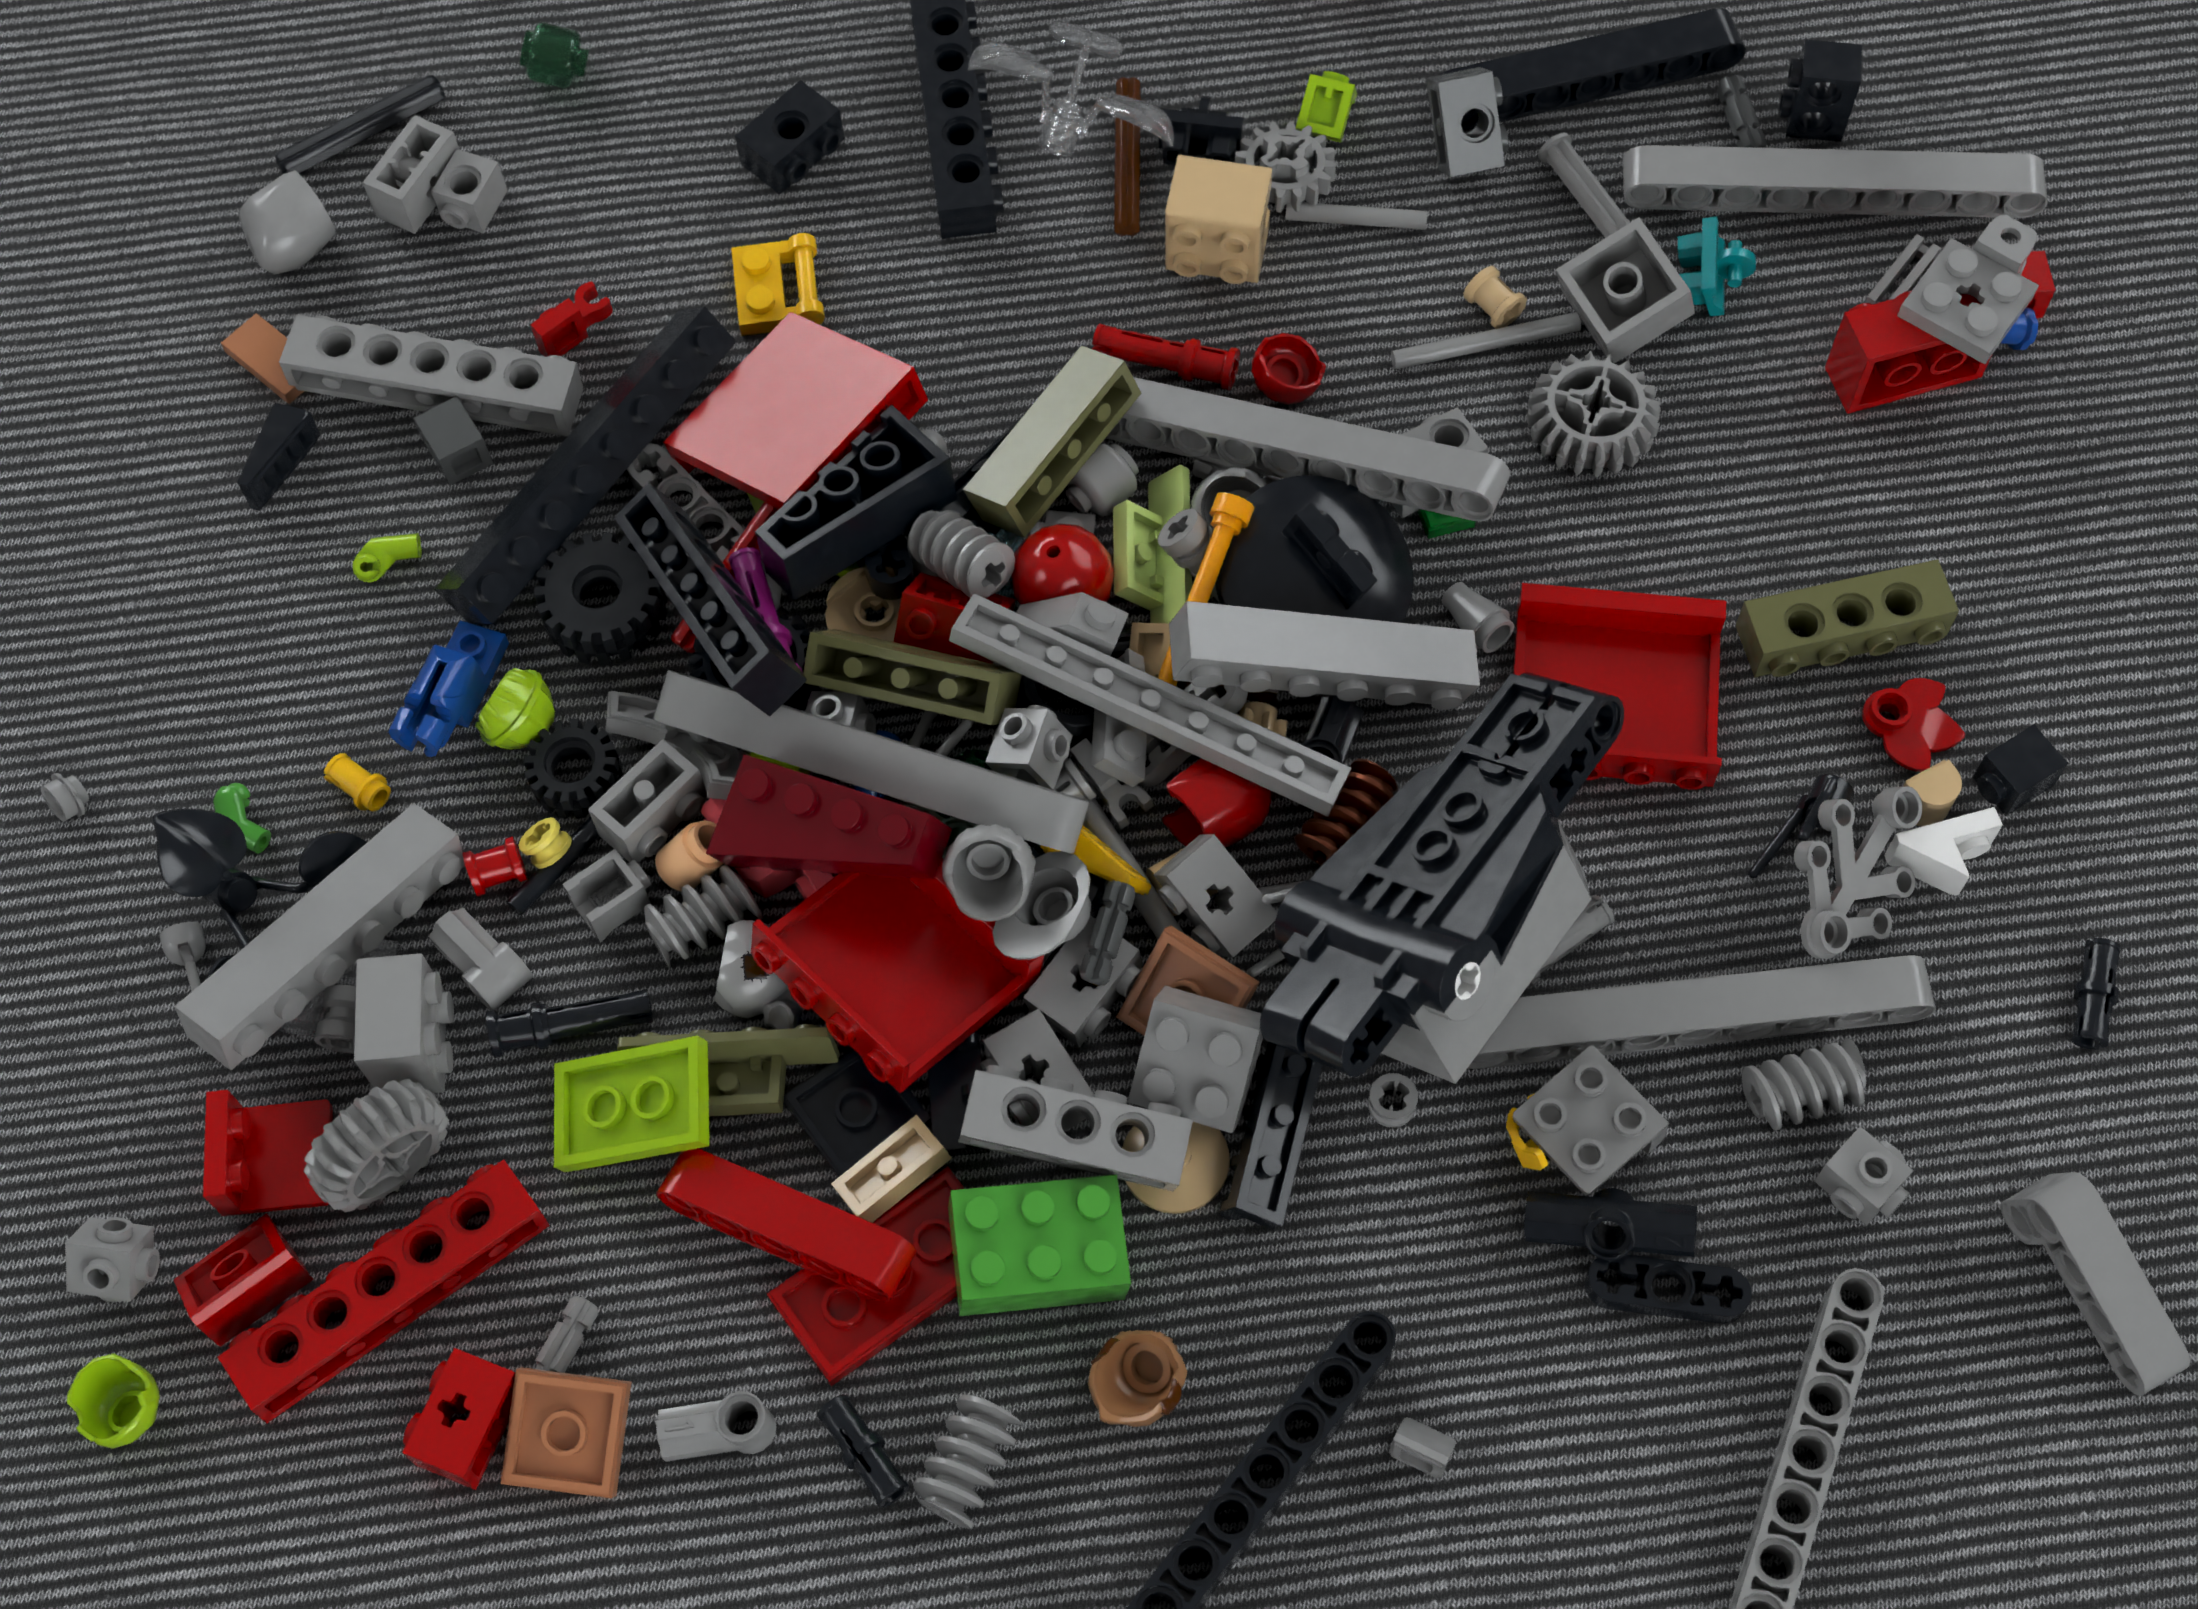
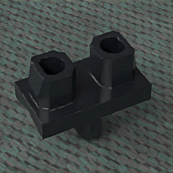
M1201 96L1199 109L1182 107L1181 111L1160 109L1159 149H1162L1163 163L1176 166L1178 155L1189 156V152L1206 154V159L1233 162L1235 152L1240 151L1244 117L1227 116V112L1211 110L1210 96Z

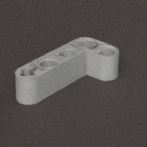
M2077 1172L2048 1174L2001 1202L2002 1216L2013 1234L2024 1244L2043 1245L2114 1372L2128 1390L2135 1395L2142 1396L2190 1366V1356L2182 1339L2101 1196L2086 1177Z

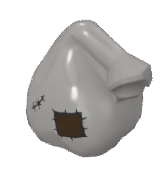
M743 920L728 925L714 1001L733 1016L749 1019L764 1014L765 1024L775 1029H793L798 1026L801 1014L805 1009L793 999L788 986L775 973L768 974L764 972L752 956V926L755 921Z

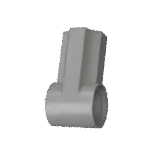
M463 907L455 911L449 910L435 922V927L428 936L438 951L463 974L461 976L463 981L490 1011L496 1010L534 977L526 964L505 942L502 941L498 944Z
M737 1391L727 1395L723 1400L658 1410V1418L656 1420L657 1441L661 1457L665 1462L739 1451L743 1454H755L766 1449L773 1441L776 1434V1422L773 1414L756 1395L748 1391ZM756 1411L758 1413V1421L755 1427L749 1433L743 1435L735 1434L734 1424L737 1418L745 1412Z

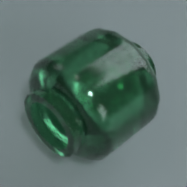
M540 22L535 26L534 31L526 30L519 66L526 67V74L532 81L559 88H568L573 83L575 75L584 77L589 50L581 48V36L576 30Z

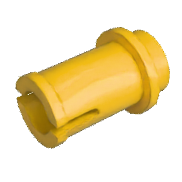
M345 753L335 755L324 769V774H326L324 779L351 796L354 806L361 811L369 810L375 812L382 808L390 797L391 789L387 785V780L379 773H369L351 760V757Z

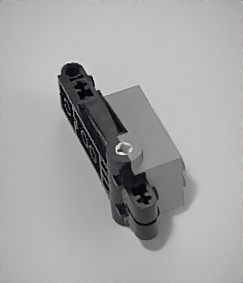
M1526 672L1519 676L1511 673L1443 762L1420 770L1314 873L1310 880L1297 884L1287 893L1279 907L1275 920V939L1292 970L1271 995L1262 1010L1260 1031L1263 1038L1270 1043L1303 1057H1309L1315 1062L1348 1076L1357 1077L1364 1074L1379 1055L1384 1054L1456 1084L1591 901L1585 872L1557 818L1621 732L1624 722L1622 701L1616 696Z

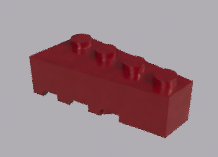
M744 754L706 854L732 868L750 869V867H765L782 871L801 869L818 870L822 873L833 874L853 872L866 873L871 876L934 879L952 828L929 813Z

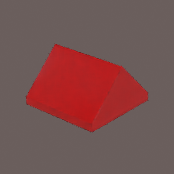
M266 1213L173 1281L189 1318L197 1328L221 1347L311 1282L313 1277Z

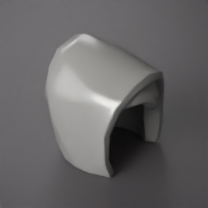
M295 170L281 175L250 196L240 208L239 220L248 246L258 265L272 274L294 271L305 265L336 234L335 227L325 207L310 185Z

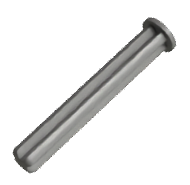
M1568 133L1557 134L1550 138L1539 150L1538 158L1541 162L1551 165L1605 238L1629 224L1628 219L1571 146V136Z

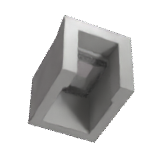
M616 849L562 884L571 904L600 943L612 930L642 911L646 905L651 904L645 891L646 888L651 886L647 875L634 859L626 864Z

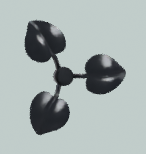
M195 808L174 809L153 815L157 837V861L164 882L170 889L185 897L203 896L207 901L221 908L220 918L227 921L242 948L250 940L237 920L236 913L246 910L255 902L257 890L262 888L290 893H308L367 843L360 837L343 831L321 834L308 843L300 856L298 869L304 882H282L262 879L258 876L251 877L249 874L234 867L244 858L247 844L241 828L229 817L217 812ZM234 955L219 958L210 969L206 979Z

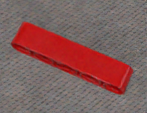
M699 1148L681 1151L656 1192L661 1202L683 1216L881 1302H889L916 1255V1249L910 1242L888 1229Z

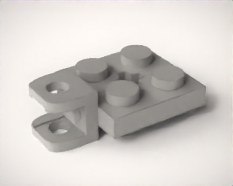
M2000 215L1988 224L1977 239L1973 249L1950 238L1902 303L1897 316L1979 362L1986 364L2038 289V284L2021 276L2026 265V259L2036 243V231L2008 215ZM2012 233L2017 236L2019 242L2015 244L2006 243L2001 238V234ZM1960 294H1968L1975 297L1980 305L1972 302L1968 307L1960 303L1962 297Z

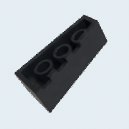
M892 404L880 415L881 423L870 433L863 430L851 442L852 450L837 464L829 462L817 473L819 481L807 492L798 491L755 531L766 573L793 600L803 596L909 530L920 514L930 510L939 511L957 500L950 457Z

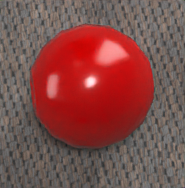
M1059 523L1042 527L1023 541L1015 552V564L1011 574L1014 596L1020 605L1080 592L1107 602L1110 598L1114 582V570L1110 553L1093 533L1079 525Z

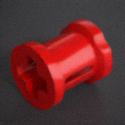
M513 836L505 838L503 845L476 854L470 850L462 853L469 879L478 897L486 894V888L513 879H517L519 882L528 880L520 851Z

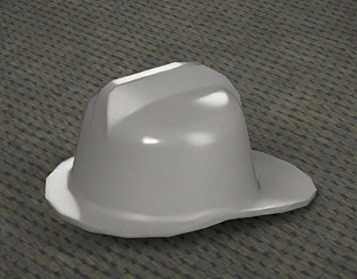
M1058 851L1048 852L1035 858V877L1024 905L1012 916L996 920L993 929L994 943L1004 956L1016 960L1035 959L1050 953L1062 943L1074 939L1084 930L1089 921L1091 902L1088 895L1091 879L1087 866L1076 855Z

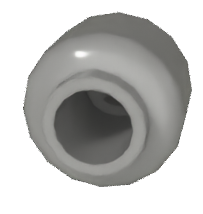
M1101 443L1069 482V488L1065 491V494L1079 512L1085 514L1090 510L1096 515L1107 516L1113 512L1114 506L1127 500L1137 490L1136 475L1139 473V469L1132 457L1121 446L1115 443L1111 446Z

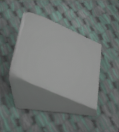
M1406 1417L1403 1419L1392 1440L1389 1453L1391 1457L1428 1475L1441 1478L1455 1448L1456 1440L1412 1418Z

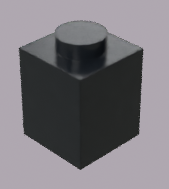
M2033 724L1985 754L1973 775V779L1977 782L1981 795L1989 803L1996 804L2003 814L2007 816L2053 787L2068 765V762Z

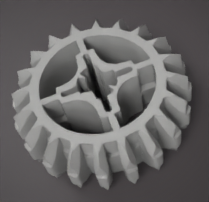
M1590 350L1585 355L1584 361H1580L1572 353L1566 359L1565 365L1554 361L1553 365L1549 368L1548 374L1541 373V376L1536 381L1533 392L1529 396L1528 406L1530 408L1528 409L1526 419L1528 427L1532 428V443L1542 444L1541 452L1543 458L1556 455L1555 463L1558 469L1567 463L1574 465L1576 477L1584 468L1591 469L1596 479L1602 474L1603 468H1608L1615 476L1621 471L1623 464L1633 468L1635 463L1638 462L1639 456L1646 455L1650 450L1653 438L1657 436L1660 426L1658 420L1661 408L1660 402L1655 400V385H1645L1646 377L1644 371L1630 373L1631 366L1629 360L1621 365L1614 364L1611 352L1604 360H1596ZM1597 406L1598 410L1595 414L1593 423H1590L1589 418L1592 414L1593 407Z
M410 1079L399 1082L395 1080L387 1082L382 1089L374 1087L363 1098H355L353 1104L345 1110H339V1115L331 1123L324 1125L323 1134L313 1140L311 1144L313 1149L307 1153L304 1159L307 1163L304 1173L309 1178V1184L323 1202H328L334 1210L341 1209L345 1213L356 1208L359 1210L366 1209L373 1201L376 1203L382 1202L386 1195L393 1191L398 1192L400 1186L408 1180H414V1175L421 1168L428 1166V1159L439 1151L441 1147L439 1143L445 1139L448 1133L446 1127L449 1119L445 1115L443 1107L439 1104L440 1101L429 1089H425L419 1082L414 1083Z

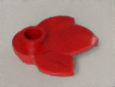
M1926 678L1909 679L1898 689L1886 688L1874 692L1867 698L1863 706L1862 718L1866 727L1875 735L1882 737L1887 755L1906 769L1922 772L1930 768L1931 752L1946 751L1959 744L1965 737V732L1961 727L1938 708L1945 694L1946 686L1943 683ZM1879 712H1890L1894 715L1895 720L1886 719Z

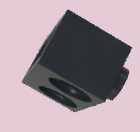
M1804 40L1799 59L1792 58L1790 61L1787 86L1791 88H1783L1780 97L1779 117H1786L1785 137L1842 142L1861 84L1862 44Z

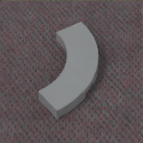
M608 692L605 727L607 733L629 736L655 745L664 739L700 770L702 781L707 791V798L727 799L743 755L749 756L745 750L739 751L732 745L653 720L659 700L624 692Z

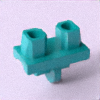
M1717 216L1702 218V232L1678 236L1677 248L1682 268L1701 265V271L1679 275L1691 291L1693 305L1706 304L1710 317L1724 315L1725 279H1727L1728 286L1739 287L1742 284V279L1752 275L1756 270V256L1750 250L1742 248L1741 241L1732 240L1728 243V248L1725 249L1724 239L1718 236Z

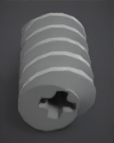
M930 510L922 513L915 520L908 534L907 547L911 557L927 567L931 572L936 573L943 580L948 581L956 589L961 590L968 597H972L974 593L983 598L992 596L1000 591L1008 582L1014 570L1015 556L1013 550L1005 543H1001L993 535L987 534L981 527H977L970 520L963 518L956 511L945 510L939 512Z
M726 864L719 868L721 884H718L706 874L700 878L701 894L687 884L682 887V904L670 894H667L663 897V914L651 904L644 907L646 928L668 968H671L669 951L674 950L684 960L690 958L688 941L693 940L703 950L709 948L707 931L711 930L721 940H724L727 932L725 922L730 920L732 923L745 920L744 912L747 910L756 918L763 919L762 913L741 875L736 874Z
M1845 1038L1841 1046L1836 1042L1827 1043L1821 1048V1052L1816 1048L1805 1049L1800 1058L1795 1054L1784 1055L1780 1060V1064L1775 1060H1766L1760 1065V1069H1757L1755 1066H1745L1742 1070V1085L1752 1113L1757 1118L1765 1117L1773 1130H1780L1782 1128L1781 1113L1785 1111L1793 1124L1797 1125L1803 1121V1106H1807L1809 1112L1816 1119L1823 1117L1824 1100L1828 1101L1834 1112H1843V1095L1845 1094L1848 1095L1855 1107L1863 1106L1865 1102L1866 1075L1862 1056L1856 1044L1851 1038Z
M962 1395L958 1397L956 1406L964 1416L952 1415L946 1420V1428L954 1437L940 1436L935 1441V1448L944 1458L934 1456L926 1458L924 1468L933 1478H916L913 1487L922 1498L917 1499L918 1502L926 1509L960 1527L973 1529L975 1524L963 1510L965 1506L984 1507L985 1502L974 1489L976 1485L994 1488L996 1482L984 1469L987 1465L1005 1466L1006 1460L995 1448L997 1444L1015 1447L1017 1441L1006 1430L1008 1424L1021 1426L1023 1423L1010 1412L984 1398Z

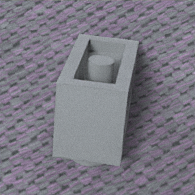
M1083 592L1022 604L1016 612L1111 656L1129 615V613Z

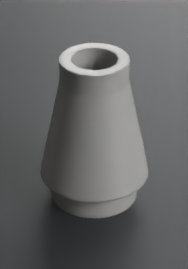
M1463 582L1453 584L1444 593L1442 604L1449 610L1460 629L1474 630L1476 649H1482L1485 653H1491L1498 650L1508 641L1513 633L1514 624L1510 620V614L1506 609L1471 590Z

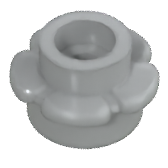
M59 773L52 774V781L41 787L42 796L51 811L63 822L75 815L78 817L84 815V804L89 801V796L81 782L73 775L63 778Z

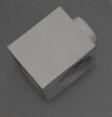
M456 149L431 192L440 217L447 224L458 229L466 227L483 233L508 190L497 161Z

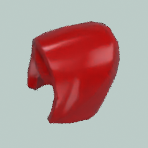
M1200 758L1167 783L1166 787L1170 796L1178 799L1184 805L1174 813L1165 815L1162 821L1184 846H1187L1200 834H1214L1224 847H1229L1243 840L1262 826L1269 813L1273 794L1267 788Z

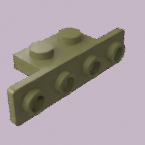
M802 1024L793 1029L773 1030L761 1027H747L742 1031L713 1032L699 1029L691 1031L689 1034L674 1035L643 1032L634 1037H620L617 1050L620 1051L697 1035L707 1040L709 1116L783 1113L787 1065L837 1063L839 1060L838 1047L827 1027H819L813 1024Z

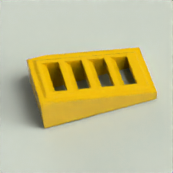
M1082 825L1073 855H1076L1087 866L1088 872L1108 881L1113 880L1127 883L1134 887L1136 893L1143 896L1144 894L1148 895L1152 885L1146 878ZM1043 845L1040 846L1044 853L1060 851Z

